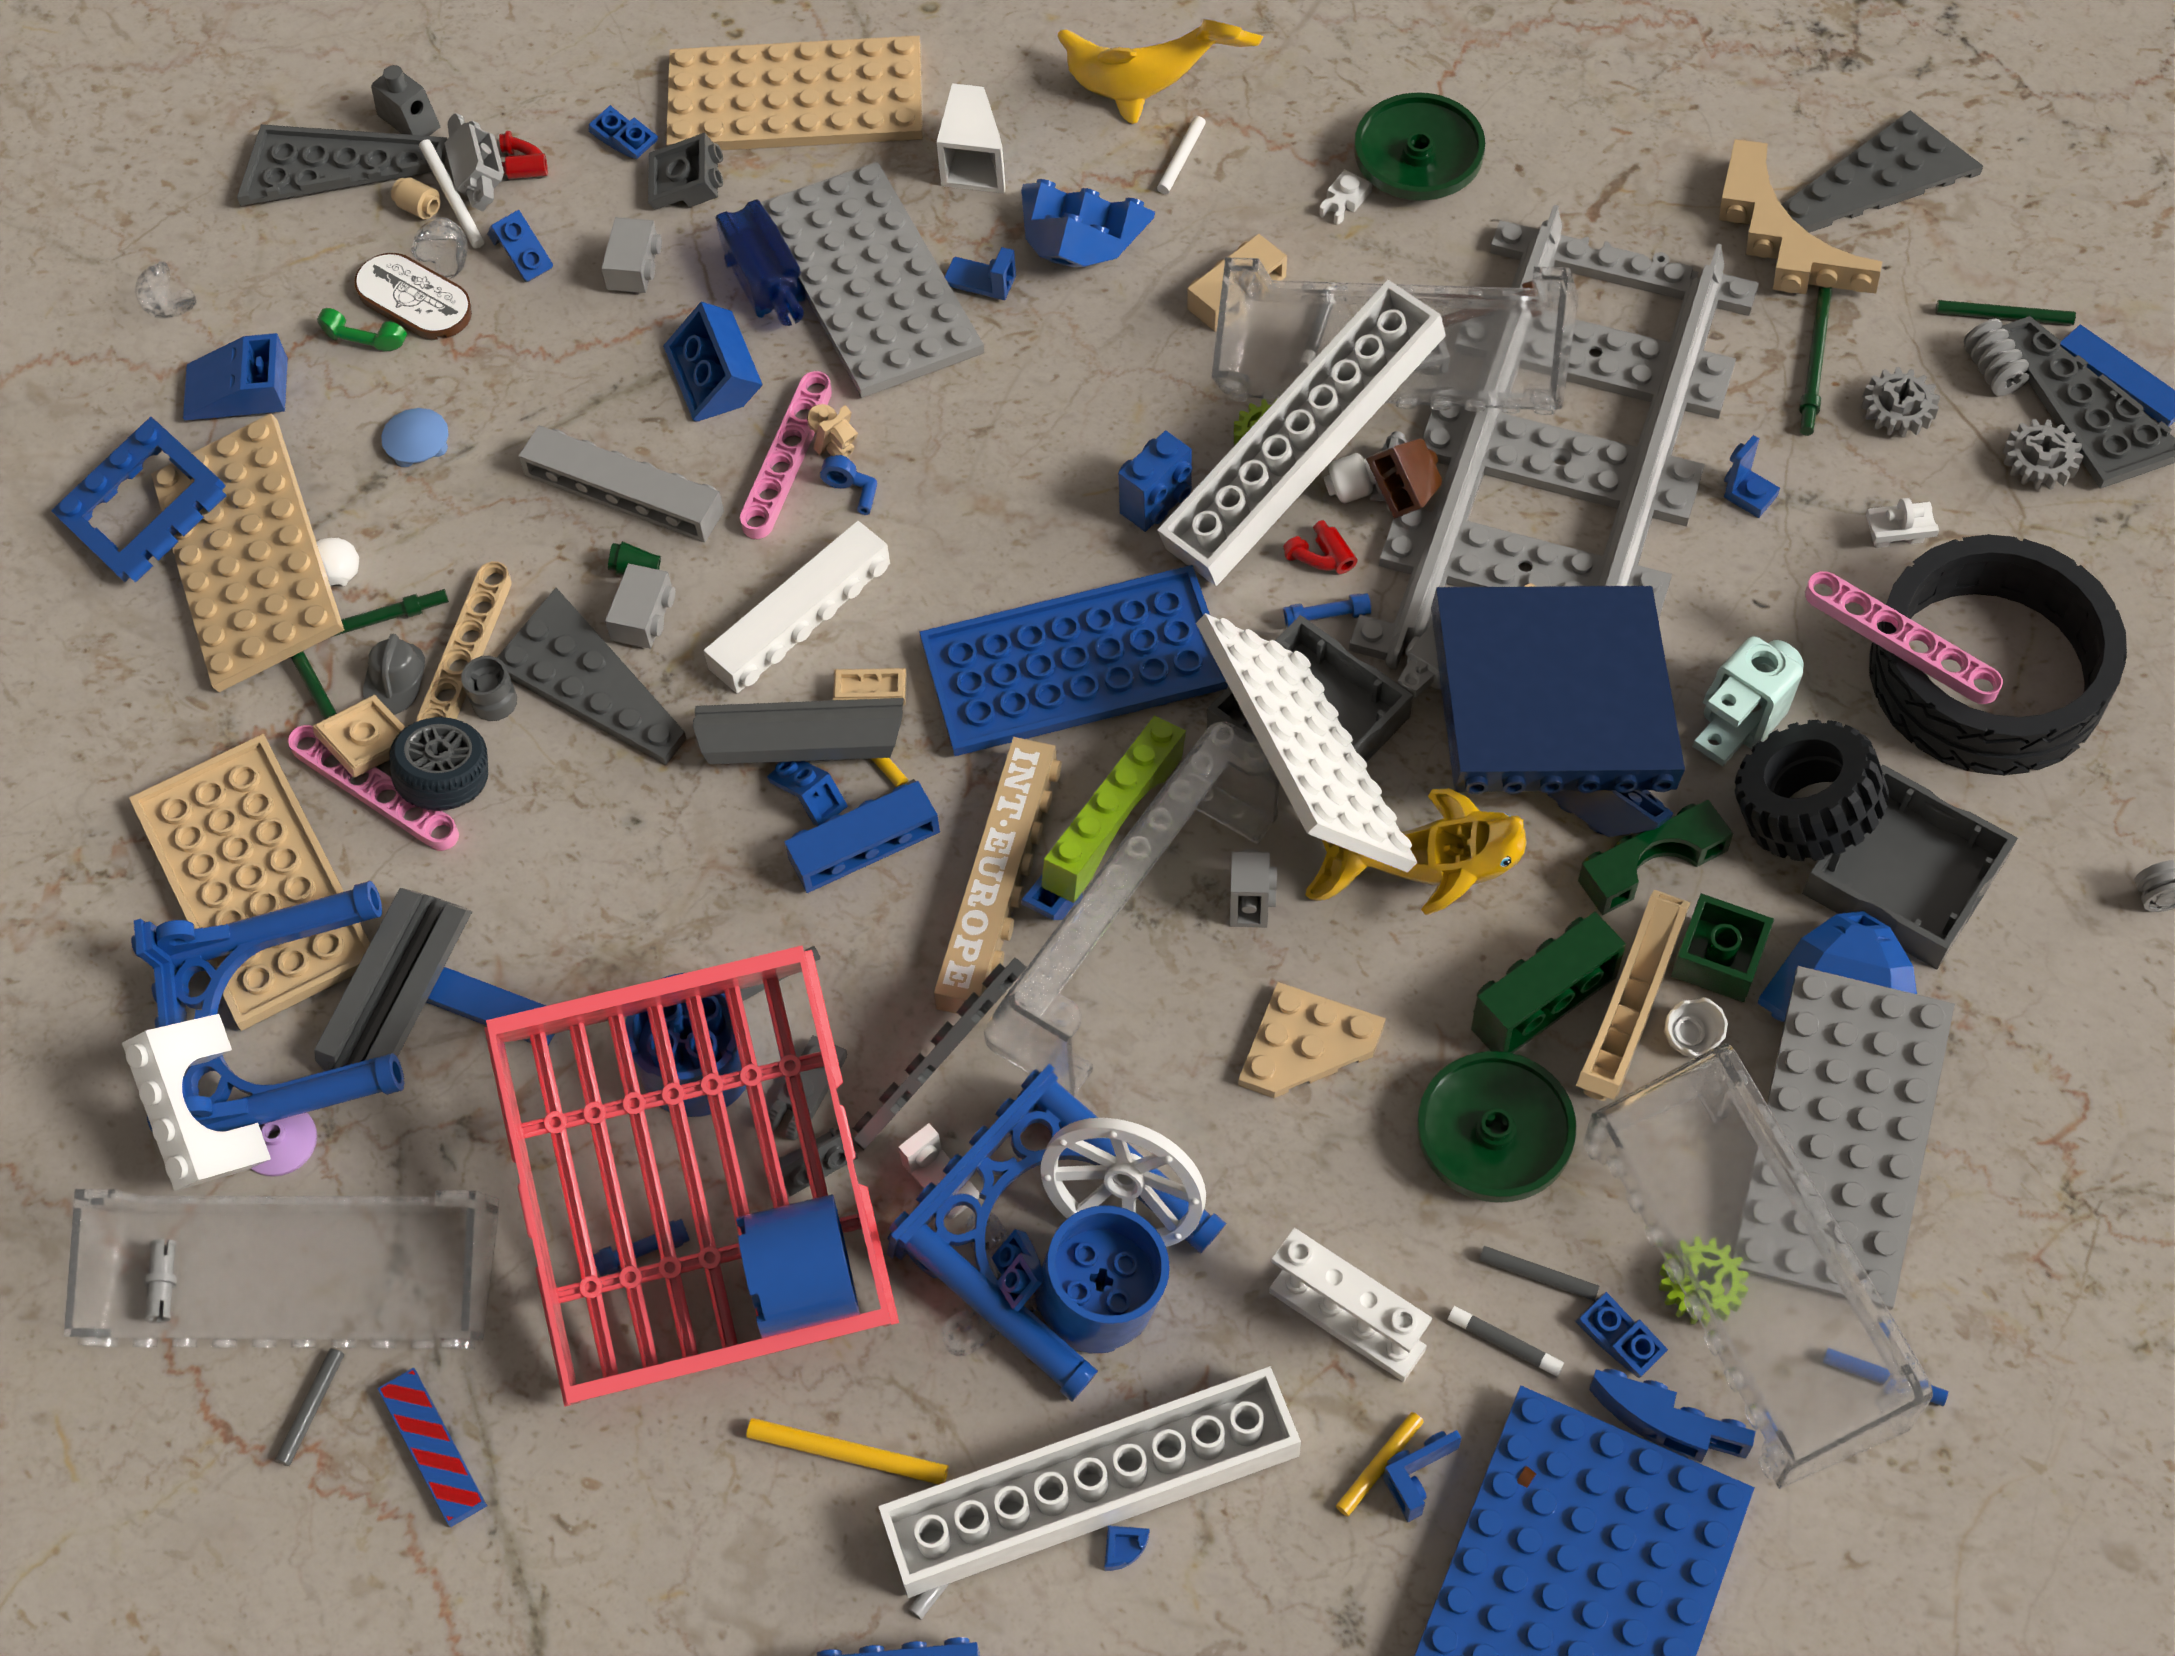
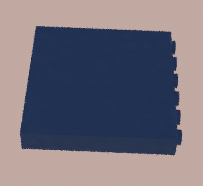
M1652 586L1436 587L1431 614L1454 791L1468 792L1469 794H1481L1484 792L1517 794L1523 791H1542L1551 794L1559 791L1592 793L1595 791L1616 790L1621 793H1627L1633 790H1654L1656 792L1677 790L1684 774L1685 766Z

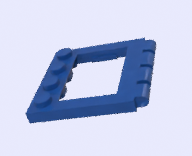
M150 416L60 501L51 512L124 582L131 578L136 583L153 567L148 561L152 556L159 561L179 542L174 537L176 533L179 532L185 536L204 518L199 513L203 508L210 512L227 496L222 491L226 485ZM163 451L170 457L169 460L190 480L194 479V482L119 552L117 551L119 548L97 527L94 529L88 520L93 517L92 512L97 505L109 502L118 493L117 489L121 482L133 479L143 469V462L148 457L157 456Z

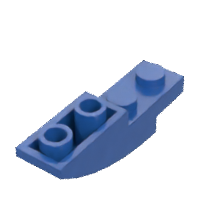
M1615 1369L1595 1370L1589 1388L1590 1392L1619 1421L1656 1445L1701 1463L1708 1448L1744 1459L1747 1458L1751 1451L1756 1431L1747 1429L1744 1423L1734 1419H1722L1719 1421L1705 1417L1704 1412L1691 1407L1674 1408L1677 1392L1668 1390V1387L1663 1383L1653 1380L1639 1382L1628 1379L1625 1373Z

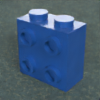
M1166 430L1156 439L1149 440L1142 452L1133 460H1127L1118 472L1120 514L1144 532L1154 524L1161 523L1167 516L1168 511L1178 502L1182 503L1192 491V449Z

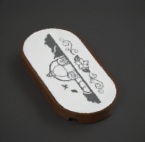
M399 253L377 255L367 260L356 273L355 288L364 305L422 338L438 340L437 336L446 335V338L454 336L461 332L471 320V303L467 292L458 284L406 255Z

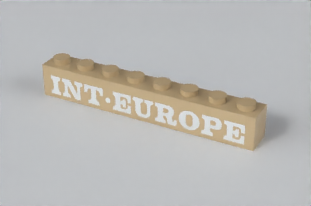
M1017 737L1012 739L934 990L937 1010L957 1014L958 1009L973 992L979 997L987 989L982 984L999 963L1003 965L1004 952L1001 951L1004 940L1009 941L1011 939L1014 928V919L1011 918L1014 907L1020 908L1024 887L1020 885L1023 875H1030L1033 865V854H1030L1032 845L1039 844L1043 830V823L1040 822L1042 812H1049L1052 801V792L1049 791L1051 782H1057L1061 772L1062 762L1057 760L1056 745Z

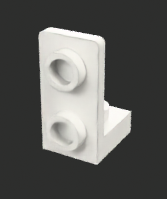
M930 1123L898 1146L902 1165L923 1189L931 1182L937 1186L946 1176L943 1169L951 1159L942 1150L939 1134ZM970 1181L956 1194H968L976 1199H979L980 1195L979 1191ZM956 1206L946 1216L949 1219H953L964 1211L967 1206Z

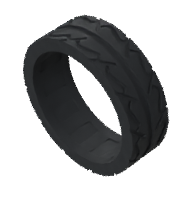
M1987 534L1962 537L1963 541L1954 539L1933 547L1915 559L1912 567H1906L1893 584L1886 603L1887 606L1911 619L1916 613L1930 604L1955 596L1973 594L1997 596L2021 603L2042 614L2057 626L2072 644L2081 663L2084 692L2065 707L2045 714L2024 717L1994 715L1971 708L1950 697L1935 685L1923 671L1872 642L1869 653V676L1875 697L1878 698V703L1892 726L1911 744L1914 742L1918 749L1942 763L1966 771L1970 768L1976 773L2005 776L2029 773V769L2038 771L2063 761L2080 748L2079 743H2085L2099 724L2120 684L2127 658L2126 630L2119 610H2116L2115 602L2101 582L2082 565L2077 566L2076 562L2052 547L2027 539L2020 541L2017 537ZM1886 621L1879 622L1878 629L1886 634L1896 632V628L1892 623Z

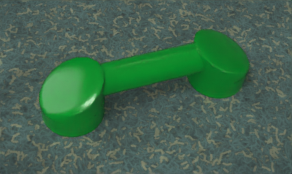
M323 308L317 318L319 326L331 339L337 340L339 338L370 345L381 351L397 350L403 345L407 337V332L403 327L390 321L383 322L377 334L345 327V317L340 312L331 308Z

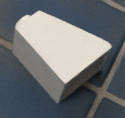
M952 83L936 142L941 186L1004 194L1006 187L1002 143L985 89L980 86Z

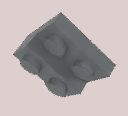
M704 132L650 152L648 203L656 210L684 200L689 207L718 198V188L723 186V177L718 170V163L723 161V153L717 143H713Z

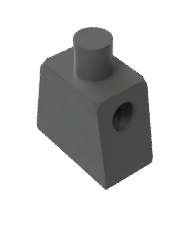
M397 65L386 67L383 75L372 83L371 89L377 115L401 134L430 136L440 128L439 121L426 91L420 84L406 75L401 67Z

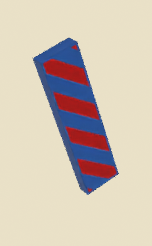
M415 1368L379 1387L378 1390L447 1524L453 1527L487 1507L481 1492Z

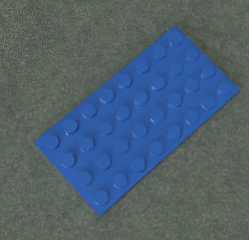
M1193 565L919 631L954 757L1011 743L1013 737L1027 739L1227 689L1229 685L1196 625L1205 613L1210 614Z

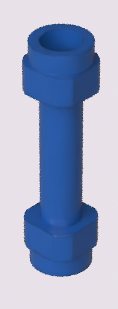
M1368 593L1349 595V600L1309 607H1303L1301 603L1293 604L1283 608L1284 620L1288 628L1300 615L1309 621L1351 614L1354 618L1359 617V615L1365 616L1371 614L1370 598Z
M682 1219L669 1222L675 1248L683 1246V1243L690 1241ZM655 1234L632 1243L635 1258L658 1250ZM608 1246L593 1254L595 1265L601 1277L620 1271L617 1249L613 1251L611 1246Z

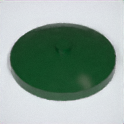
M1417 92L1387 98L1373 106L1363 116L1355 133L1354 155L1361 173L1372 185L1381 191L1402 199L1434 200L1452 195L1472 182L1479 173L1484 160L1485 135L1477 118L1460 103L1437 94Z
M1478 1052L1451 1062L1441 1069L1428 1084L1418 1111L1417 1135L1419 1145L1431 1169L1443 1182L1457 1192L1486 1202L1503 1203L1519 1201L1545 1190L1565 1169L1570 1160L1576 1139L1577 1126L1574 1108L1561 1083L1553 1074L1538 1063L1526 1057L1508 1052Z

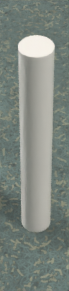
M1195 116L1157 186V190L1160 193L1168 194L1206 123L1202 117Z

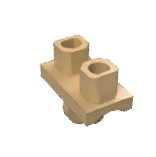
M818 404L809 411L807 417L808 425L811 430L817 433L813 449L819 456L828 451L831 456L843 455L847 457L854 451L852 443L857 438L858 433L849 424L852 412L846 405L840 408L838 415L832 407L825 404Z

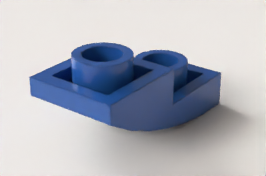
M611 105L589 123V132L614 150L634 159H638L658 140V136L635 117L629 121Z
M1014 1229L991 1258L1002 1275L997 1280L998 1286L1011 1308L1019 1312L1043 1283L1040 1260L1027 1233Z
M1607 1292L1598 1297L1575 1320L1603 1350L1638 1378L1642 1377L1668 1351L1663 1343L1640 1319L1634 1322Z

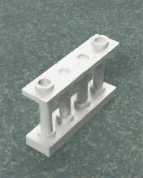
M1294 1228L1271 1259L1272 1263L1283 1270L1270 1286L1269 1293L1404 1382L1426 1351L1427 1345L1419 1341V1339L1431 1323L1432 1317Z

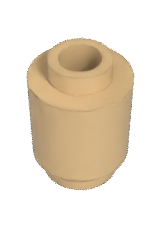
M400 178L391 189V198L397 207L422 219L431 218L440 208L439 192L413 178Z

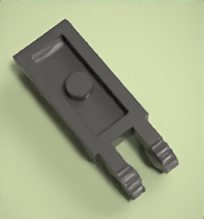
M812 1035L801 1056L821 1051L818 1037ZM834 1044L841 1069L847 1058V1051ZM825 1067L800 1072L811 1120L829 1090ZM786 1082L776 1098L777 1101L772 1105L769 1112L772 1131L777 1129L787 1110L792 1111ZM794 1115L787 1126L785 1136L793 1141L798 1138Z

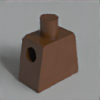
M1421 438L1394 446L1366 458L1394 519L1423 508L1442 484V478L1436 467L1438 457L1433 450L1427 448L1425 441Z

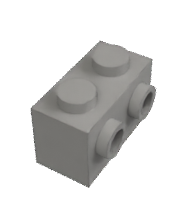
M615 217L601 268L607 290L646 293L649 280H653L655 276V255L660 254L662 247V238L660 234L656 233L654 220Z
M633 564L627 565L605 620L612 641L651 649L655 637H659L663 631L667 607L671 608L675 600L676 590L675 587H672L667 571Z
M1255 849L1232 852L1230 927L1267 928L1268 907H1276L1277 867H1270L1269 852H1260Z

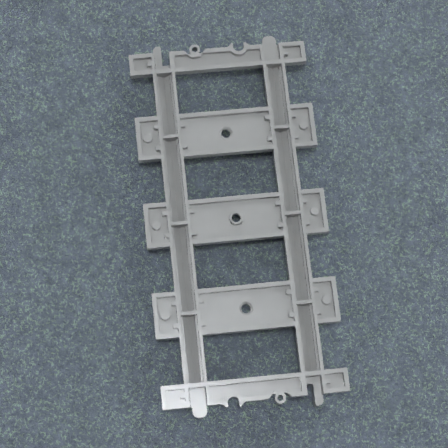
M1557 205L1553 206L1549 220L1542 223L1540 230L1500 220L1491 243L1490 253L1520 260L1508 296L1523 292L1522 284L1533 280L1543 302L1553 270L1558 269L1681 299L1683 302L1670 342L1544 311H1542V317L1532 319L1527 303L1463 323L1455 345V353L1484 360L1485 364L1470 405L1441 397L1436 398L1422 439L1425 441L1427 448L1436 453L1438 463L1449 465L1433 512L1418 509L1393 519L1382 550L1379 566L1411 574L1395 622L1390 623L1359 615L1350 641L1349 651L1386 660V665L1396 670L1406 643H1410L1415 636L1421 637L1426 631L1427 623L1432 617L1431 606L1436 587H1446V584L1456 587H1524L1529 583L1537 587L1652 586L1659 620L1672 574L1639 566L1640 557L1652 518L1683 526L1688 524L1705 464L1672 456V452L1685 411L1719 419L1736 358L1704 351V347L1716 308L1750 316L1759 282L1723 274L1724 259L1721 244L1716 245L1710 266L1705 265L1702 276L1697 278L1699 272L1693 271V266L1681 263L1668 264L1669 257L1662 252L1654 254L1651 262L1643 254L1614 248L1607 241L1604 242V246L1601 249L1596 250L1589 247V237L1577 239L1561 235L1562 222L1559 206ZM1473 294L1468 309L1495 301V299ZM1595 348L1599 349L1602 354L1599 357H1593L1589 354V351ZM1519 370L1651 402L1638 446L1635 447L1505 414ZM1562 459L1566 462V464L1558 465L1554 463V461ZM1488 475L1617 508L1604 555L1601 556L1468 521L1483 476ZM1523 562H1527L1532 566V569L1528 572H1523L1518 566Z

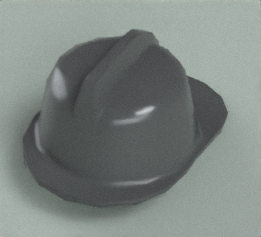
M390 634L389 639L377 643L368 655V668L363 686L364 700L376 695L394 715L408 709L415 701L425 667V656L422 650L414 644L399 639L396 634Z

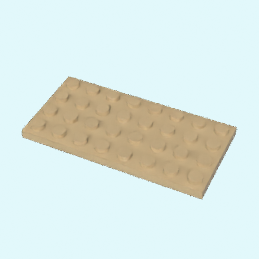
M920 35L670 49L666 145H672L704 132L713 143H717L720 146L721 150L922 140Z
M271 413L192 453L226 485L222 491L227 496L210 512L203 508L199 513L204 518L185 536L179 532L174 535L179 542L172 548L211 685L218 692L344 631L278 420ZM173 463L151 473L161 511L165 510L194 482V479L190 480Z
M264 734L129 797L187 921L194 924V929L225 925L344 892ZM356 923L272 946L256 953L236 970L223 992V997L237 1026L243 1031L353 976L370 945V941L361 923ZM228 955L207 961L218 969Z

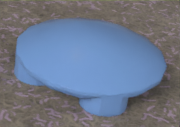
M424 408L408 409L393 416L385 425L381 434L382 447L388 456L393 458L400 467H409L413 463L424 462L432 457H440L448 449L446 442L449 436L448 425L443 417L433 410Z

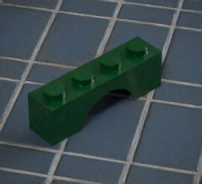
M1709 800L1698 805L1692 803L1683 807L1676 816L1670 818L1655 830L1645 831L1635 837L1632 835L1626 836L1619 840L1613 848L1604 853L1597 851L1589 855L1582 862L1578 882L1603 916L1634 900L1639 883L1637 870L1645 862L1657 857L1671 856L1683 859L1698 867L1727 852L1734 833Z

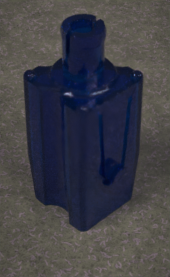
M756 199L748 202L743 209L737 212L725 211L716 215L715 219L720 242L725 252V265L727 268H732L757 317L763 318L765 314L771 313L774 309L781 324L785 326L792 325L788 314L791 315L795 324L798 323L804 315V310L798 302H803L806 298L804 288L798 279L801 275L800 267L776 224L760 201Z

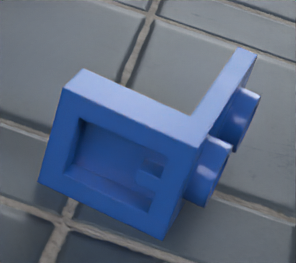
M520 210L511 213L490 226L487 233L494 245L502 244L525 282H529L552 269V261Z
M1001 247L997 258L992 259L989 265L954 257L945 278L950 287L1006 300L1016 277L1014 250Z
M1753 435L1745 445L1743 443L1738 444L1730 457L1733 465L1724 479V482L1727 483L1724 498L1755 517L1760 518L1778 497L1780 487L1751 471L1760 438Z
M806 761L779 762L775 770L767 776L771 784L798 797L815 826L825 823L827 819L838 815L848 807L831 775Z
M1457 1430L1446 1435L1445 1431L1438 1432L1423 1443L1425 1447L1413 1453H1410L1409 1450H1404L1388 1460L1383 1480L1407 1522L1423 1514L1425 1506L1423 1500L1427 1498L1419 1479L1416 1476L1410 1478L1409 1475L1459 1449L1462 1437Z

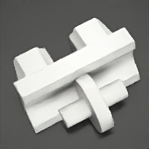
M1909 498L1899 499L1896 506L1870 508L1866 513L1870 534L1876 548L1888 547L1893 541L1902 540L1910 544L1923 543L1925 538L1937 537L1939 532L1938 525L1933 518L1931 502L1912 504Z

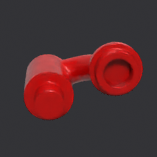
M506 131L504 134L499 135L502 153L514 155V150L526 154L506 156L505 162H501L504 170L503 175H507L508 179L548 176L546 155L538 147L522 139L512 137L511 131Z
M1324 520L1318 521L1313 526V529L1317 534L1315 541L1325 556L1308 551L1309 544L1299 536L1289 539L1283 546L1284 556L1288 561L1298 559L1314 568L1326 571L1335 570L1338 574L1349 572L1358 562V559L1336 527H1329Z

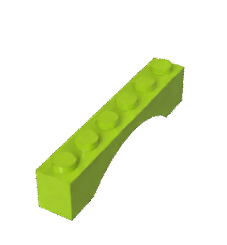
M1155 715L1044 858L1042 888L1072 903L1077 900L1092 880L1111 841L1130 812L1152 788L1160 783H1164L1182 760L1186 730Z

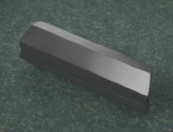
M904 698L695 706L693 728L701 753L709 764L890 758L903 717Z
M399 888L314 1049L315 1061L324 1071L394 1053L398 1058L473 911L434 896Z

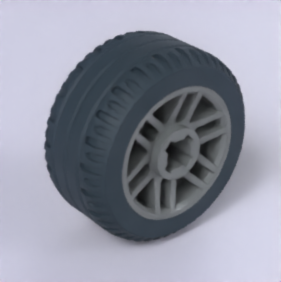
M446 717L419 720L400 731L391 745L389 756L392 783L398 794L411 805L433 811L454 809L474 800L485 787L488 779L487 747L480 733L467 723H463V721Z

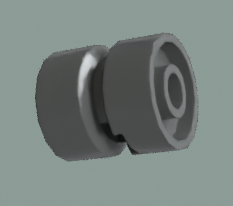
M480 656L465 665L461 674V682L474 713L487 721H499L508 717L517 705V694L504 662L493 656Z

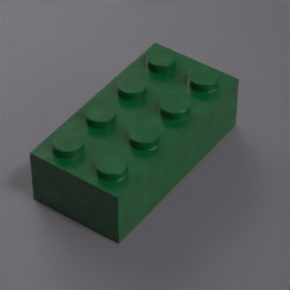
M1596 911L1585 919L1582 917L1576 918L1567 926L1565 933L1556 940L1553 938L1547 939L1537 948L1534 956L1527 961L1524 959L1518 960L1507 970L1506 976L1497 982L1491 980L1480 988L1476 995L1477 1000L1473 1010L1471 1030L1490 1051L1516 1052L1616 979L1626 943Z

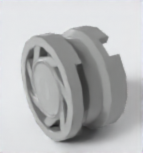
M2174 860L2153 864L2136 875L2134 880L2138 891L2143 893L2141 899L2145 910L2162 912L2175 909Z

